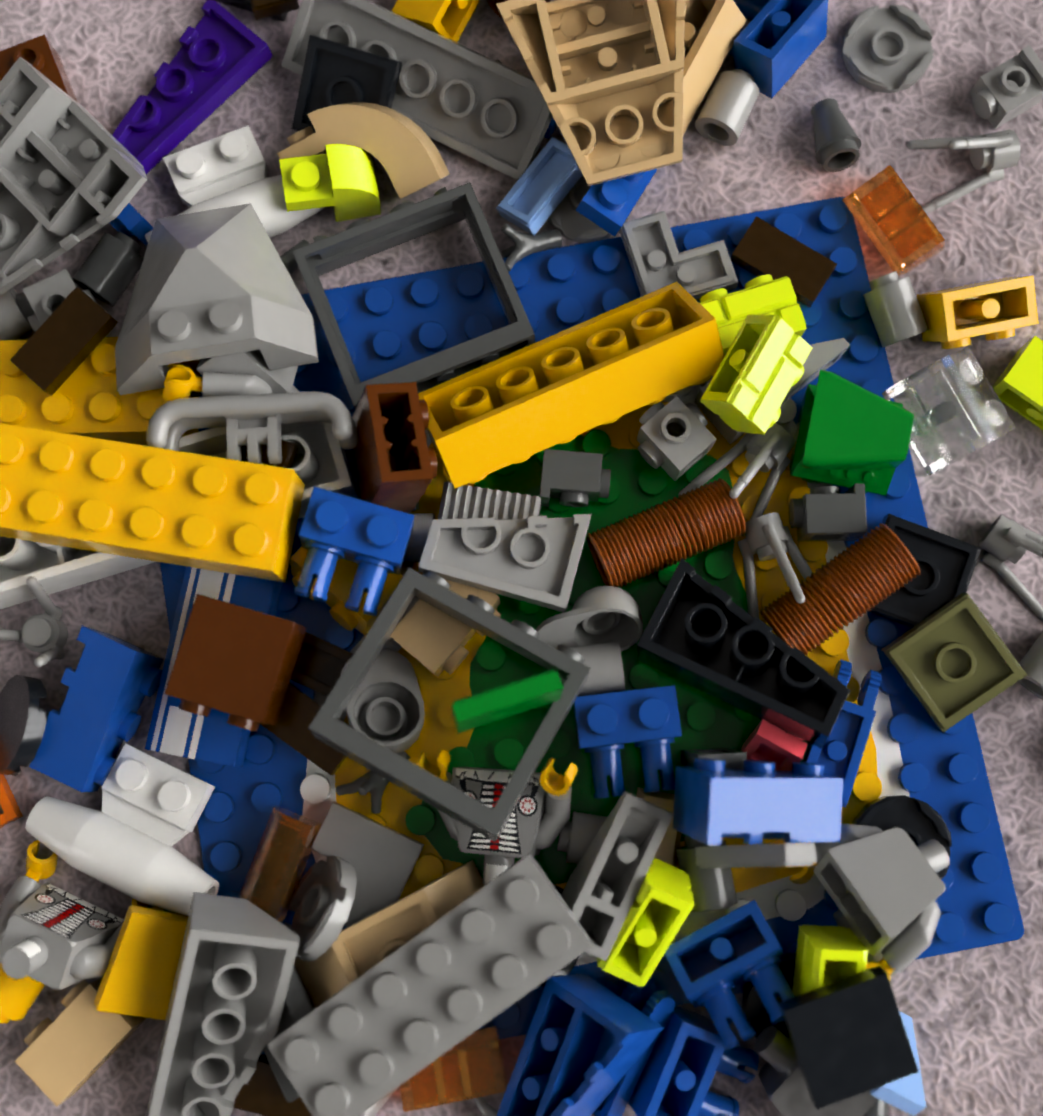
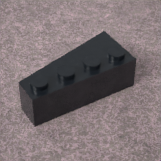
M684 559L680 560L637 644L638 661L761 720L764 719L821 749L827 741L850 692V689L796 647H790L772 632L773 629L758 617L753 618L734 603L732 597L716 584L715 586L711 585L697 574L696 569Z

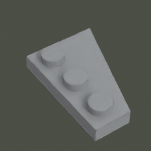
M574 514L573 517L547 518V515L528 516L527 519L495 520L494 517L433 519L418 566V572L424 573L425 570H428L446 580L565 612L592 514Z

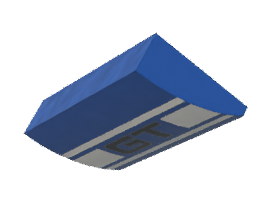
M186 566L145 749L230 767H243L251 730L228 724L229 713L213 708L209 717L179 709L181 699L164 693L197 594L276 616L283 582Z

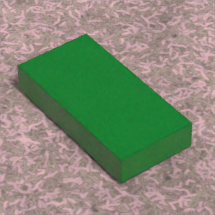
M552 669L453 701L452 716L457 732L470 730L559 701L563 692V685L558 671Z

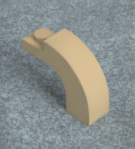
M366 102L332 105L307 114L316 132L309 126L287 137L290 146L277 153L279 159L324 154L326 153L325 145L345 144L359 147L372 154L382 164L400 199L450 175L435 144L416 123L391 108Z

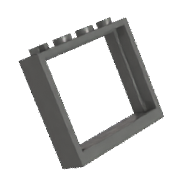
M471 182L447 191L446 187H443L433 197L417 203H401L395 206L389 214L373 220H357L351 223L345 231L329 237H313L314 243L292 251L355 409L365 385L416 382L418 393L535 343L534 331ZM465 220L509 325L361 382L319 276Z
M408 568L310 724L309 730L317 740L496 843L583 688L591 668L583 664L584 658L573 649L564 645H558L555 649L539 640V633L528 624L519 620H513L510 624L494 615V608L481 598L468 595L465 599L449 590L450 584L439 575L428 570L420 574ZM415 596L547 670H557L559 677L566 680L560 700L553 702L493 809L338 720Z

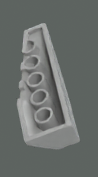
M193 893L146 1116H230L234 1109L236 1096L242 1086L249 1083L256 1070V1061L264 1047L277 1033L300 942L299 935L247 899Z

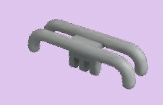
M317 391L180 398L168 401L156 409L149 420L146 433L149 447L179 451V440L186 431L198 428L226 427L227 459L241 461V446H247L248 462L257 464L262 462L261 445L268 444L267 455L269 463L281 464V424L330 423L332 424L333 435L339 440L340 446L347 450L355 448L359 438L356 423L342 400L330 393Z

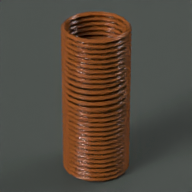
M718 478L713 483H705L704 486L696 487L691 492L687 491L686 494H679L678 498L668 499L667 502L663 501L662 504L658 503L655 507L651 506L650 509L642 510L637 515L628 516V519L624 517V520L615 521L614 524L606 525L605 528L597 529L596 532L592 531V534L588 533V546L605 585L622 588L623 585L631 584L632 581L636 582V579L645 578L650 573L654 574V572L664 568L667 569L668 566L676 565L681 559L686 560V558H691L692 555L702 554L703 551L707 552L709 549L712 550L713 547L721 546L722 543L725 544L727 541L730 542L740 536H744L746 533L744 516L737 498L733 499L729 496L731 487L728 483Z
M880 523L879 526L871 529V532H867V535H863L862 538H859L858 541H855L846 550H842V553H838V556H834V559H830V562H826V565H822V568L816 569V573H811V577L806 576V580H801L800 587L805 596L804 603H797L791 589H789V592H785V595L781 594V598L777 597V601L773 600L772 604L769 603L768 607L765 606L764 610L761 609L760 613L773 629L776 636L790 647H796L802 653L808 655V652H812V649H816V646H820L825 640L828 641L829 637L832 638L834 633H838L839 629L843 630L844 626H848L849 622L853 623V620L862 617V614H866V611H870V608H874L879 602H883V599H887V596H891V593H895V590H899L904 584H908V581H912V578H916V575H920L921 570L915 558L899 537L887 525Z

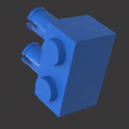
M733 0L744 17L751 21L745 29H741L728 53L734 57L735 69L744 70L754 78L759 92L772 99L826 38L828 0Z
M314 487L299 533L302 548L307 549L308 552L294 593L309 599L314 579L317 578L312 596H314L313 600L326 602L338 559H345L355 562L358 566L348 600L345 602L344 607L359 612L363 595L367 592L363 614L377 616V608L388 573L400 575L412 534L415 515Z
M675 685L578 696L573 704L577 746L578 749L584 748L585 753H590L595 791L594 799L609 797L606 779L608 775L610 776L612 796H622L623 792L626 791L620 749L625 748V743L633 742L635 747H640L645 782L644 792L660 791L658 769L660 771L662 790L675 789L670 743H675L674 738L682 736Z
M755 899L674 942L665 952V956L686 998L695 1008L705 1006L723 1041V1046L727 1050L740 1045L730 1026L731 1022L736 1026L744 1042L756 1034L733 993L737 985L743 982H752L770 1016L772 1024L784 1021L776 998L780 997L782 1001L795 997L779 968L782 961L786 960L783 950Z
M676 1005L674 1007L675 1011L671 1014L672 1018L669 1024L658 1034L659 1037L628 1104L637 1116H739V1103L737 1099L709 1090L716 1071L736 1078L745 1084L750 1083L755 1075L746 1071L745 1066L757 1071L759 1066L758 1053L752 1049L740 1046L728 1050L725 1049L715 1025L707 1017Z

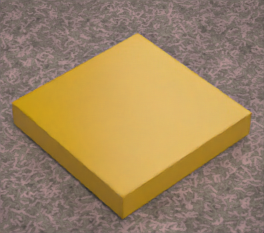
M129 905L94 1000L96 1011L166 1020L188 916Z

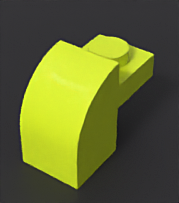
M328 144L325 145L326 154L279 159L287 212L333 206L336 222L381 215V203L374 161L367 151L352 145Z

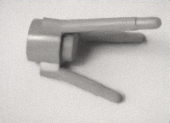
M1009 129L970 137L909 141L907 143L909 149H970V160L973 167L984 171V174L920 207L917 210V214L924 216L987 183L1003 180L1004 169L1014 167L1019 162L1021 148L1017 134Z
M776 423L766 431L765 435L746 433L739 443L693 479L679 494H686L687 491L691 492L696 487L700 488L701 485L703 486L744 451H747L745 458L750 464L730 490L729 496L736 499L758 471L769 472L772 469L750 520L763 515L781 474L791 462L787 455L794 447L795 440L788 431Z
M778 512L761 515L745 523L746 538L738 541L737 544L743 557L748 614L753 618H759L753 556L755 554L758 555L759 561L776 558L795 601L799 604L804 603V593L786 553L788 552L804 580H806V576L811 577L813 572L793 541L789 527L783 526Z
M1000 515L978 544L979 547L987 551L982 561L995 569L1030 610L1043 622V606L1003 563L1009 560L1016 564L1027 550L1043 558V536L1024 528L1012 519L1009 520Z
M30 576L27 578L26 583L45 612L44 614H37L28 618L23 624L22 630L0 629V640L24 643L25 647L31 651L42 653L34 659L35 666L41 667L54 659L61 660L65 657L63 647L67 643L68 629L65 623L60 620L63 614L62 608L55 606L42 585L35 577Z

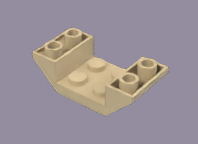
M471 860L429 882L425 887L341 930L338 938L327 952L315 961H304L296 957L295 967L314 1007L316 1008L485 886L474 861Z

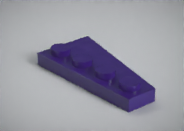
M207 0L201 8L204 15L195 28L188 26L178 40L182 47L170 64L166 62L161 64L154 74L156 84L147 96L140 95L112 134L144 166L146 174L273 57L268 44L215 0Z

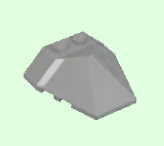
M22 57L17 59L0 81V296L117 218L148 180L144 166L84 107Z
M251 203L156 219L115 345L117 391L120 395L164 388L169 364L258 349L261 350L269 370L319 362L312 314Z

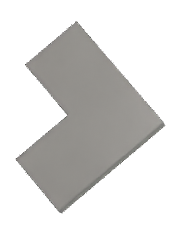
M665 211L624 222L619 230L641 297L676 281L696 300L710 291L725 288L728 291L735 289L738 285V279L724 240L679 253Z
M333 802L311 849L326 857L337 856L349 862L355 868L357 878L355 898L345 923L350 926L399 900L425 844L337 802Z
M815 843L695 847L696 866H700V868L810 866L813 863H817Z

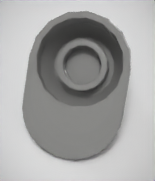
M597 586L587 590L578 597L571 611L548 618L537 627L536 631L539 633V640L555 649L558 645L577 647L619 641L620 650L624 651L640 639L643 634V622L639 605L627 591L613 586Z
M383 647L346 706V712L350 727L397 754L409 749L418 740L425 719L424 701L411 663L399 652ZM351 656L345 663L341 675L346 669L347 665L349 664L353 656Z

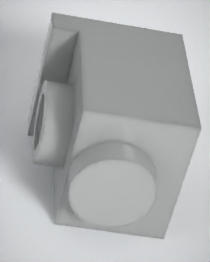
M1030 45L1021 49L1018 55L978 79L969 93L977 115L982 119H988L994 129L1041 102L1043 99V63Z

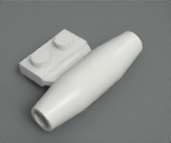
M249 125L163 157L182 203L190 207L178 215L251 203L269 238L290 230L326 208L287 212L282 176L266 178L268 169ZM153 230L145 234L148 243Z
M126 743L101 787L103 789L101 811L46 796L36 803L27 818L26 831L71 867L139 902L188 916L193 893L217 895L219 882L172 847L193 831L215 786Z

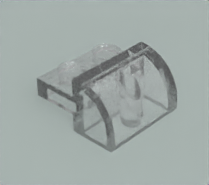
M969 347L933 362L881 393L884 399L902 403L904 409L914 414L910 444L928 475L945 468L1016 429L1004 405Z

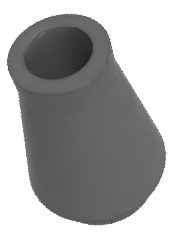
M828 98L817 102L811 108L816 161L819 164H823L824 169L829 172L847 169L859 159L861 141L839 109L835 99Z

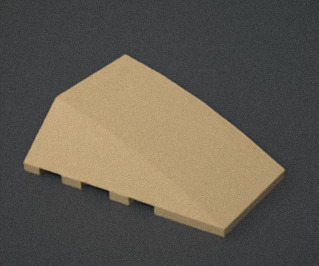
M508 0L496 4L588 186L682 162L686 0H556L548 3L545 0Z

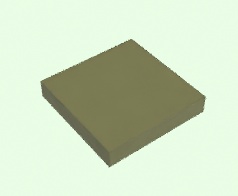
M965 592L881 649L942 732L948 730L1027 675L975 602Z

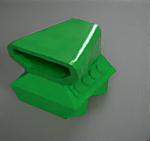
M820 370L817 386L808 384L801 403L794 439L795 445L792 449L789 465L790 475L800 477L808 483L824 482L847 487L848 489L854 484H865V493L871 492L886 496L895 468L906 459L914 414L904 409L902 403L888 401L833 372Z

